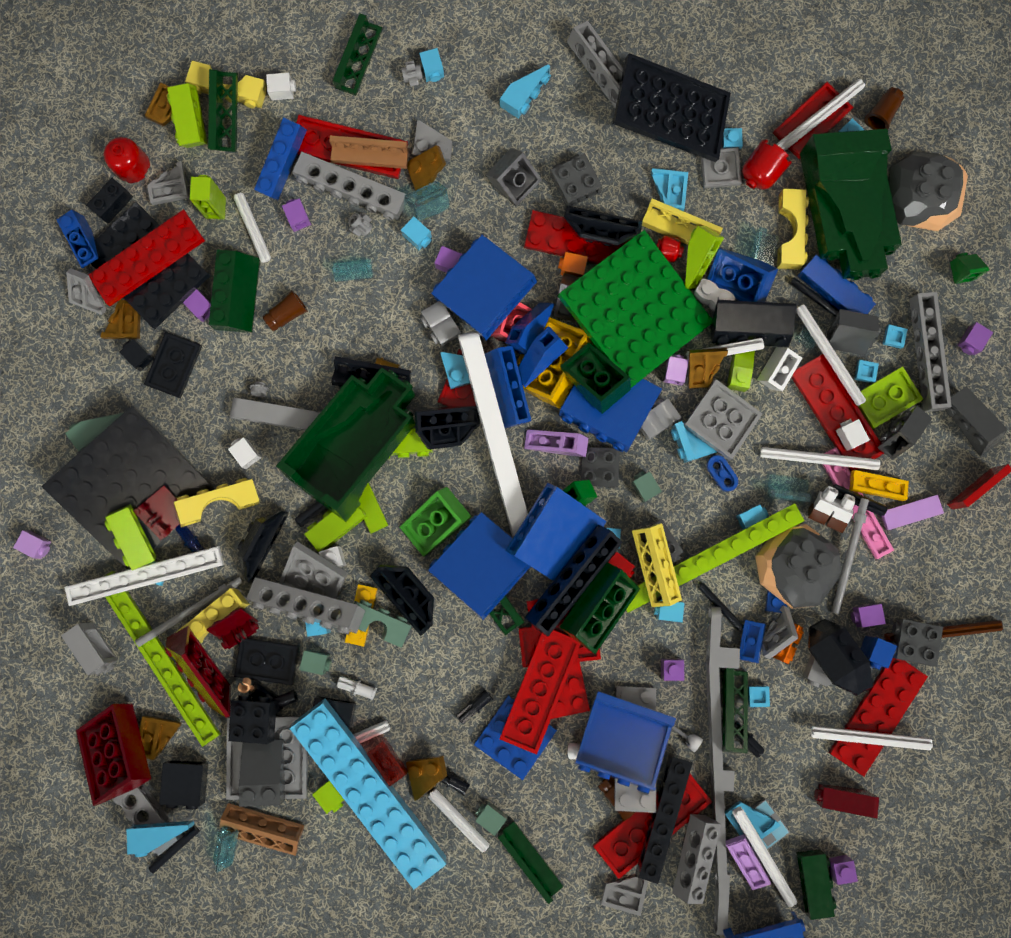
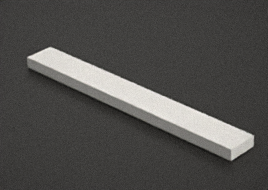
M220 546L145 565L133 571L130 569L64 588L68 605L72 606L223 566L224 561Z

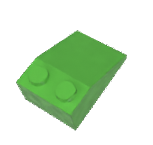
M446 487L436 491L400 526V529L422 556L425 557L456 532L472 516L450 489Z

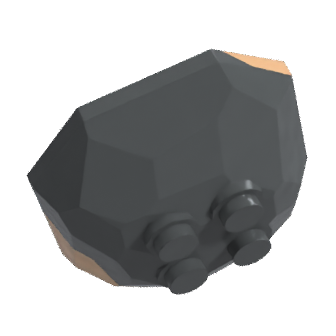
M917 151L911 152L892 165L889 171L888 182L896 220L899 224L939 231L960 217L968 178L964 168L952 158L939 153Z
M805 523L798 524L767 540L755 556L760 584L791 609L821 605L841 576L838 548Z

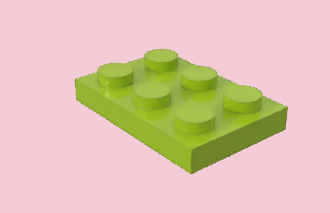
M901 367L863 389L861 393L866 401L859 405L858 408L870 427L874 429L922 401L923 397L904 367Z

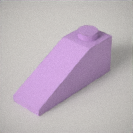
M527 430L524 449L586 457L589 438L579 433Z

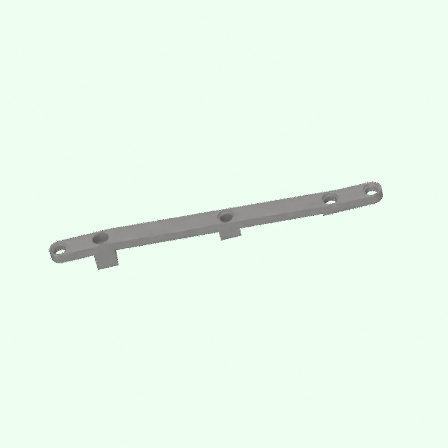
M710 606L707 629L706 682L712 819L721 824L714 854L715 935H724L723 930L728 929L730 874L727 871L724 791L734 792L735 771L732 768L723 767L719 667L739 669L740 648L720 646L721 607Z

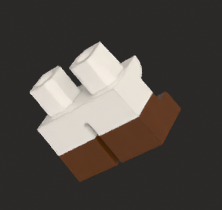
M828 486L824 492L820 491L818 493L817 499L808 508V518L823 525L826 523L827 527L843 533L853 516L855 497L845 494L843 499L839 500L836 498L838 490Z

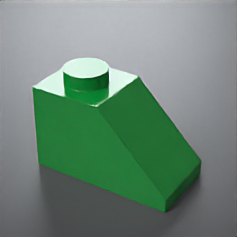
M961 253L956 255V258L950 262L954 284L974 281L989 271V267L977 254L968 255V253Z
M590 480L573 481L562 490L584 506L598 497Z

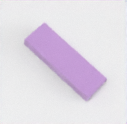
M934 495L888 509L886 514L881 517L885 529L891 530L944 514L938 495Z
M745 834L726 840L728 850L751 889L755 890L770 885L771 879Z

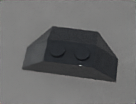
M568 205L564 214V218L579 239H584V241L590 243L598 242L605 246H619L641 233L642 221Z
M449 406L415 411L416 433L429 450L461 446L474 429L480 426L477 406Z
M279 511L257 518L249 524L247 528L248 534L245 540H241L237 548L239 550L237 553L238 560L246 582L253 583L289 515L288 512Z
M378 566L370 575L371 579L418 634L422 636L433 626V595L408 567Z
M823 619L808 628V650L833 685L852 692L855 696L873 687L870 661L845 627Z

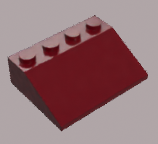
M189 626L167 637L165 645L167 655L174 658L178 670L185 673L189 685L192 688L195 687L198 691L200 700L206 702L211 709L222 716L229 717L231 685Z
M112 704L76 730L93 806L136 789L151 779L133 704Z

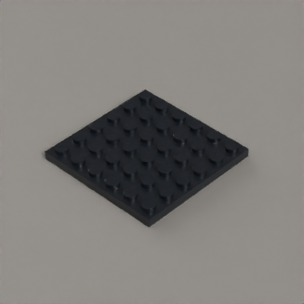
M133 405L41 486L127 570L131 568L125 565L122 558L124 554L121 548L117 549L113 540L115 538L113 532L108 531L104 521L108 513L129 504L135 510L164 485L176 498L184 495L192 497L197 495L198 491L208 489V491L216 490ZM137 516L154 549L165 538L160 540Z

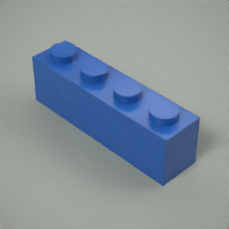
M283 117L254 190L279 200L307 129Z
M817 254L797 275L798 278L839 310L868 314L876 305L870 295L861 292L854 282L843 279L840 270L831 267L826 259H820V256Z
M513 346L500 347L485 353L504 428L531 422Z

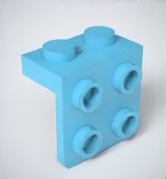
M682 421L672 426L671 434L674 441H677L679 447L677 448L680 459H683L684 463L717 453L716 450L687 430Z

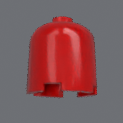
M117 137L109 141L105 146L104 160L117 178L128 183H136L145 178V174L148 168H150V161L147 154L134 141L125 137Z
M766 139L761 140L742 168L743 176L746 179L745 183L751 189H769L792 163V161L786 159L789 155L775 143L773 146L767 144L768 140Z

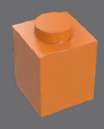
M565 252L564 258L560 257L558 269H561L560 275L563 276V273L582 277L588 257Z

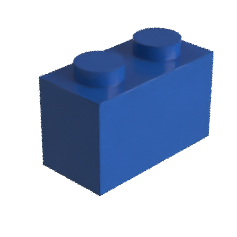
M865 636L860 649L870 661V667L880 670L881 667L889 668L897 646L877 637Z

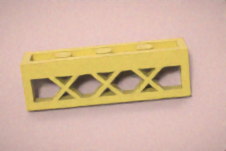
M653 198L642 221V226L663 235L679 238L682 243L687 245L691 239L692 231L697 226H707L718 234H721L723 229L720 226Z
M659 523L647 528L632 530L651 606H671L681 601L682 597L663 524ZM640 533H645L646 544L641 541ZM646 553L651 555V563L646 560ZM651 572L656 575V582L651 579ZM656 591L661 594L662 601H657Z

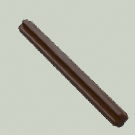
M1000 620L944 626L942 638L1002 631L1003 623ZM884 634V640L889 643L893 642L894 634Z

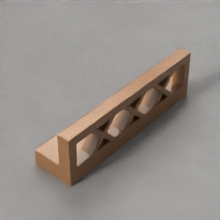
M330 135L332 163L407 169L409 154L407 142Z
M228 803L220 819L219 834L296 856L304 825Z

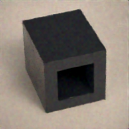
M135 339L127 341L122 346V350L119 351L139 371H142L154 360V357Z

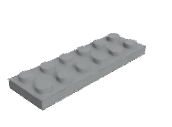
M616 686V698L656 711V688ZM615 778L614 811L656 813V790L649 791V794L638 791V786L630 784L629 787L617 783L618 779Z

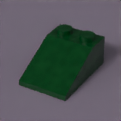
M587 343L560 366L561 370L586 400L602 414L631 390L630 376L590 343Z

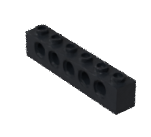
M598 525L524 618L540 632L549 636L623 542L611 530Z
M669 753L656 799V813H652L636 869L638 878L659 884L692 767V762L688 758Z

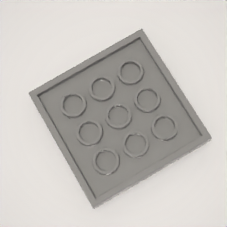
M276 716L274 739H284L285 799H306L308 797V752L290 730L292 723L301 716ZM228 717L226 800H239V777L243 742L228 741L230 717Z

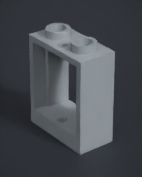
M93 622L77 624L61 635L87 675L96 674L98 676L101 673L106 674L114 669L115 666L113 664L119 661Z

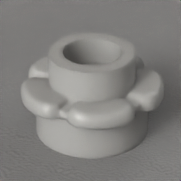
M254 382V384L249 386L251 389L250 394L258 398L265 397L269 388L263 382Z

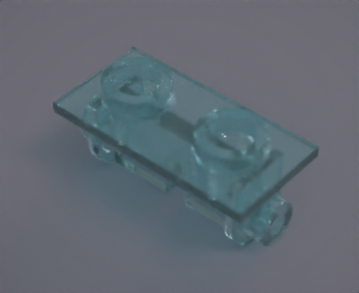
M371 259L333 263L332 271L335 276V282L373 278Z
M221 827L218 830L216 843L219 845L215 847L213 856L216 873L233 864L238 830L232 833L228 831L227 827Z

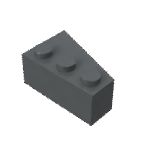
M967 386L951 396L952 407L945 409L946 413L952 417L980 457L997 446L1008 430Z

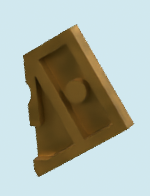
M160 82L144 116L161 126H165L172 120V109L167 99V87L169 86Z
M437 145L409 160L407 163L408 172L419 197L424 196V190L429 183L434 182L437 174L446 165L441 149Z
M119 300L115 307V312L111 314L108 320L109 324L105 332L102 331L100 337L102 339H140V314L126 300Z
M727 348L689 350V388H707L710 386L713 376L720 368L721 361L728 354Z
M142 716L139 731L146 759L154 760L158 757L180 728L182 722Z
M443 756L406 762L414 801L422 798L425 793L448 776Z

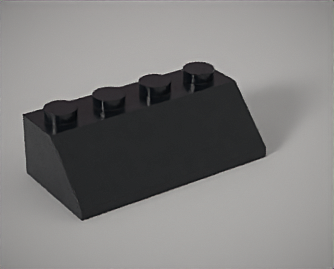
M717 300L710 325L712 343L729 344L763 338L764 346L789 347L794 335L796 304Z

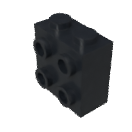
M245 694L238 695V698L231 700L228 741L257 744L273 742L275 738L277 700H270L269 696H258V699L251 698V695Z
M167 760L162 765L159 804L166 805V808L186 806V809L190 810L198 809V807L203 805L206 798L208 762Z

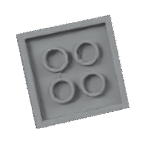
M716 379L686 420L684 427L730 461L752 431L762 413Z
M297 541L291 550L279 584L337 599L348 572Z

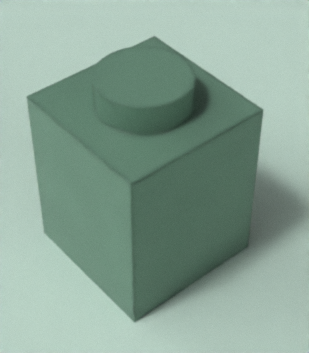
M642 471L634 476L635 480L632 482V485L643 503L662 492L651 472L645 474Z
M309 649L304 650L299 670L319 675L326 674V671H330L332 660L329 659L330 654Z
M489 801L485 805L481 804L475 812L477 815L475 821L494 836L507 820V815Z

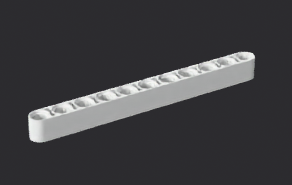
M477 331L458 335L513 538L528 513L480 336Z

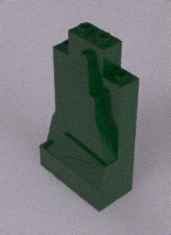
M887 129L813 134L799 153L820 259L836 260L839 258L843 279L859 280L863 277H869L870 279L880 277L888 269L885 255L895 253L902 245L887 178V159L889 152L892 150Z
M382 367L369 383L361 377L357 379L351 375L276 467L288 480L347 522L360 506L359 499L366 485L415 426L414 415L406 409L415 397L412 389L413 386L406 380L402 382L398 379V376L392 370L386 371Z

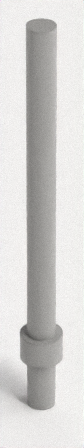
M861 498L858 511L853 518L855 523L831 612L836 614L840 612L862 525L866 522L867 515L865 514L869 502L868 499Z
M238 577L228 584L224 583L218 587L217 591L136 639L135 643L138 647L142 646L214 602L230 588H237L244 582L241 577Z

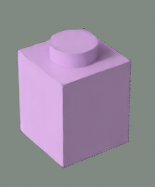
M681 355L670 356L666 362L663 382L682 386L685 383L689 360L684 359V356Z
M22 530L13 548L33 559H42L49 552L51 541L32 531Z

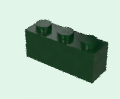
M820 849L796 852L805 914L810 920L835 917L836 901L831 894L833 881L828 874V868H830L828 855Z

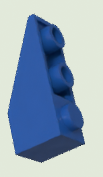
M70 210L56 219L81 268L98 259L93 232L83 215Z
M537 304L512 326L505 343L508 346H513L517 353L525 355L534 339L544 331L555 304Z
M549 326L534 339L518 366L522 385L525 388L568 349L567 345Z

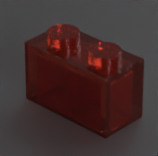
M386 738L367 752V755L389 787L407 774V768Z

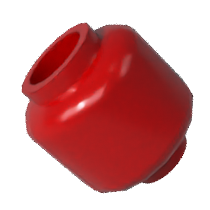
M664 235L662 239L659 238L656 246L669 262L673 263L677 260V257H682L684 247L681 246L679 238Z

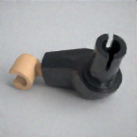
M244 678L242 681L246 686L241 683L238 685L239 692L247 693L249 691V695L254 699H258V696H269L270 700H277L276 712H281L283 707L298 702V695L294 689L285 694L277 695L270 688L257 682L251 685L249 678Z

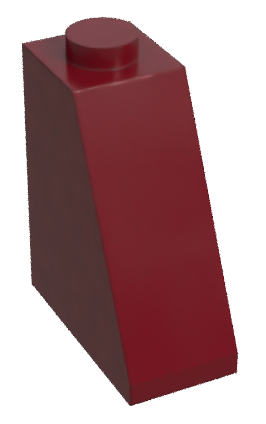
M819 784L818 789L815 790V801L822 808L878 818L879 797L867 790Z

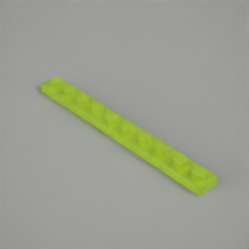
M794 503L673 566L678 586L804 522L805 520L796 504ZM656 576L651 578L654 582L657 581ZM645 581L637 585L640 590L626 609L628 613L650 602ZM656 591V598H658L661 594Z
M111 571L107 575L115 574L116 572ZM128 591L105 597L134 643L136 639L153 630ZM156 636L138 647L201 746H205L221 735L172 658L167 655L165 647Z

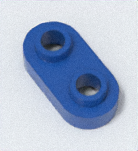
M716 455L707 461V470L721 490L729 492L738 486V477L725 458ZM715 462L719 464V469H714L713 464ZM726 478L730 480L729 486L724 484Z

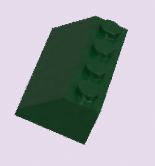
M217 250L209 326L214 330L252 333L260 266L259 258L238 251Z
M607 562L582 593L559 627L571 638L596 654L640 588L622 569Z

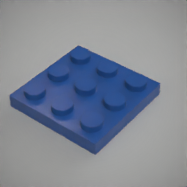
M508 695L474 745L523 780L557 729L550 724L548 725L537 755L500 740V735L515 700Z

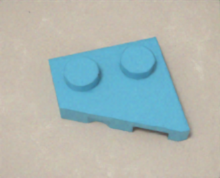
M652 168L651 176L662 203L684 211L688 172Z
M441 352L450 389L470 384L463 356Z
M741 801L725 811L726 817L739 835H743L744 832L732 814V811L737 807H742L761 840L781 826L776 820Z

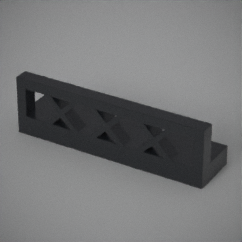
M335 356V370L331 383L332 385L342 387L351 375L357 379L361 377L369 383L382 367L386 371L392 370L396 375L405 376L406 378L398 376V379L402 382L406 380L411 384V370Z

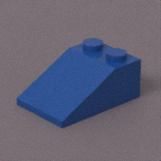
M719 248L707 279L714 282L718 288L730 291L739 301L765 302L778 268L763 261Z

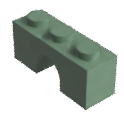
M362 599L360 603L354 601L353 604L365 610L359 630L366 632L370 623L381 621L384 625L381 639L402 648L411 628V625L407 624L405 618L397 615L395 619L389 616V611L380 607L377 611L371 608V603Z

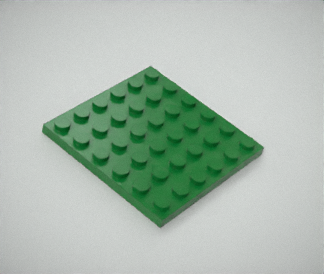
M645 230L557 295L596 348L630 376L631 388L712 323L711 317L690 289L685 287L684 281Z

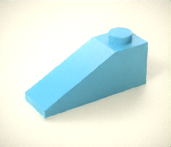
M194 820L132 825L126 829L127 855L135 854V857L147 856L152 850L192 827Z

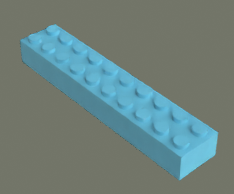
M323 699L292 723L290 727L292 733L413 890L447 865L444 852L326 699Z

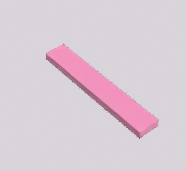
M835 447V448L829 450L828 452L824 453V454L841 455V454L839 453L837 447ZM822 464L833 485L837 484L846 489L850 488L851 472L848 467ZM854 505L852 519L854 518L855 513H857L859 506ZM866 510V522L863 523L860 533L874 558L879 559L894 551L874 513Z

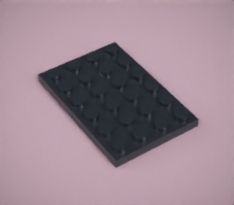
M629 53L625 59L612 124L717 162L720 157L731 93Z
M135 202L95 240L98 259L90 264L95 269L99 268L160 225ZM187 253L123 298L152 328L156 329L210 275Z

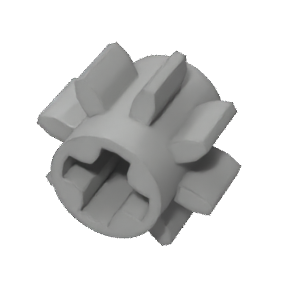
M414 60L405 62L406 67L401 68L404 83L409 82L410 87L419 85L418 80L423 79L420 64L415 65Z
M363 212L360 214L355 213L349 219L348 223L351 226L349 230L358 237L360 235L366 236L372 229V225L369 223L372 219Z

